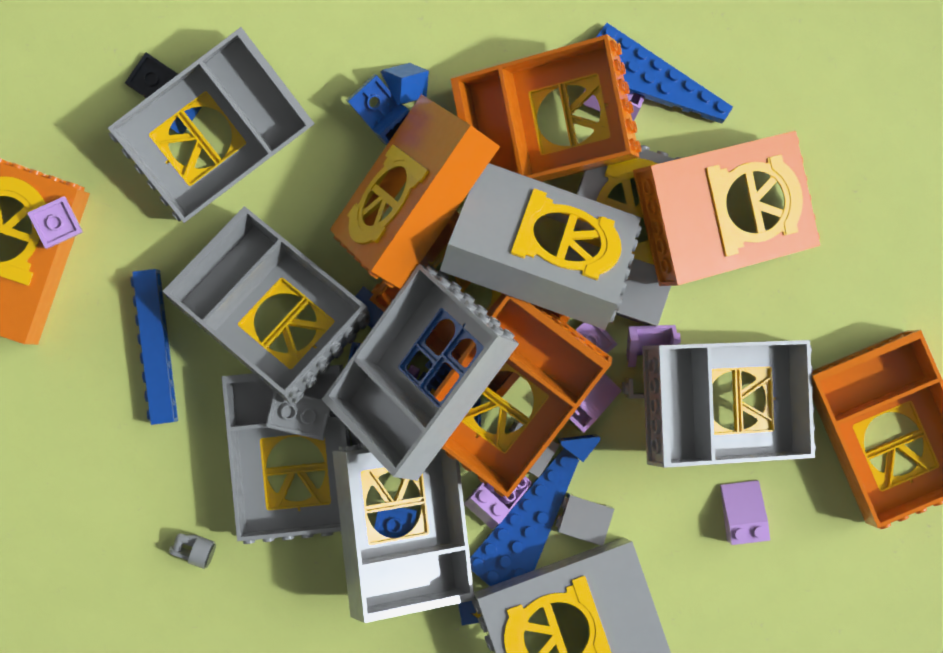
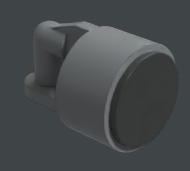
M179 533L176 536L174 545L170 546L169 553L188 560V564L205 569L212 560L216 544L215 541L201 536ZM183 544L192 546V550L183 548Z

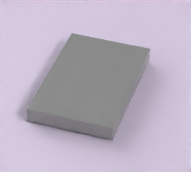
M274 391L265 427L324 440L331 409L322 399L303 395L297 403L294 402L290 405Z

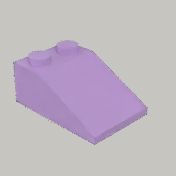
M759 480L720 484L727 542L731 545L770 541L768 519Z

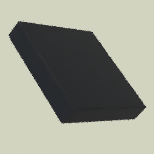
M145 52L125 84L145 98H148L177 76L178 73Z

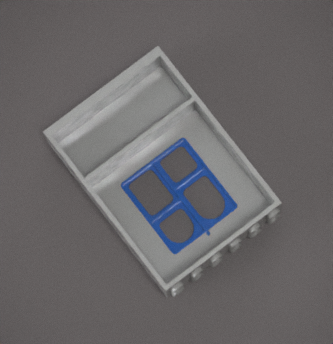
M419 264L322 398V401L393 477L415 481L419 479L519 345L513 339L515 335L507 329L503 330L500 327V321L492 316L489 317L487 315L488 311L484 307L473 303L475 299L467 293H462L460 291L462 287L453 281L450 282L448 280L449 276L445 272L437 271L430 265L425 267ZM450 319L455 325V334L443 352L438 356L426 345V340L440 321ZM467 338L475 342L477 349L473 360L465 368L452 356V352L462 340ZM418 351H421L432 362V367L421 381H418L407 370L408 364ZM448 363L459 374V379L442 401H438L428 391L427 386L442 365Z

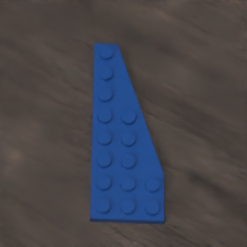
M606 22L596 37L608 34L617 43H620L622 54L619 56L620 61L625 66L626 74H623L624 81L629 85L630 94L634 92L654 102L670 107L674 105L682 108V111L688 113L692 111L701 114L703 118L721 124L725 121L733 106Z
M566 448L559 452L501 523L493 529L470 556L471 570L489 586L535 570L579 462Z

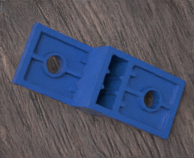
M376 74L371 76L346 99L385 145L389 143L410 112L405 106L397 105L390 90ZM372 97H377V105L370 107L369 100Z

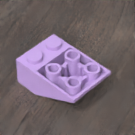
M604 373L569 419L584 433L622 390Z
M525 476L508 498L497 494L494 491V487L489 483L484 484L481 482L466 499L464 505L489 528L493 529L506 517L532 485V482Z

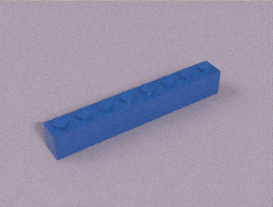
M160 270L132 272L131 286L135 290V295L133 296V304L137 307L135 322L139 326L140 331L137 336L138 343L142 348L140 361L141 364H144L142 379L146 383L147 389L144 392L145 401L148 402L149 406L147 419L151 422V425L177 422L178 413Z

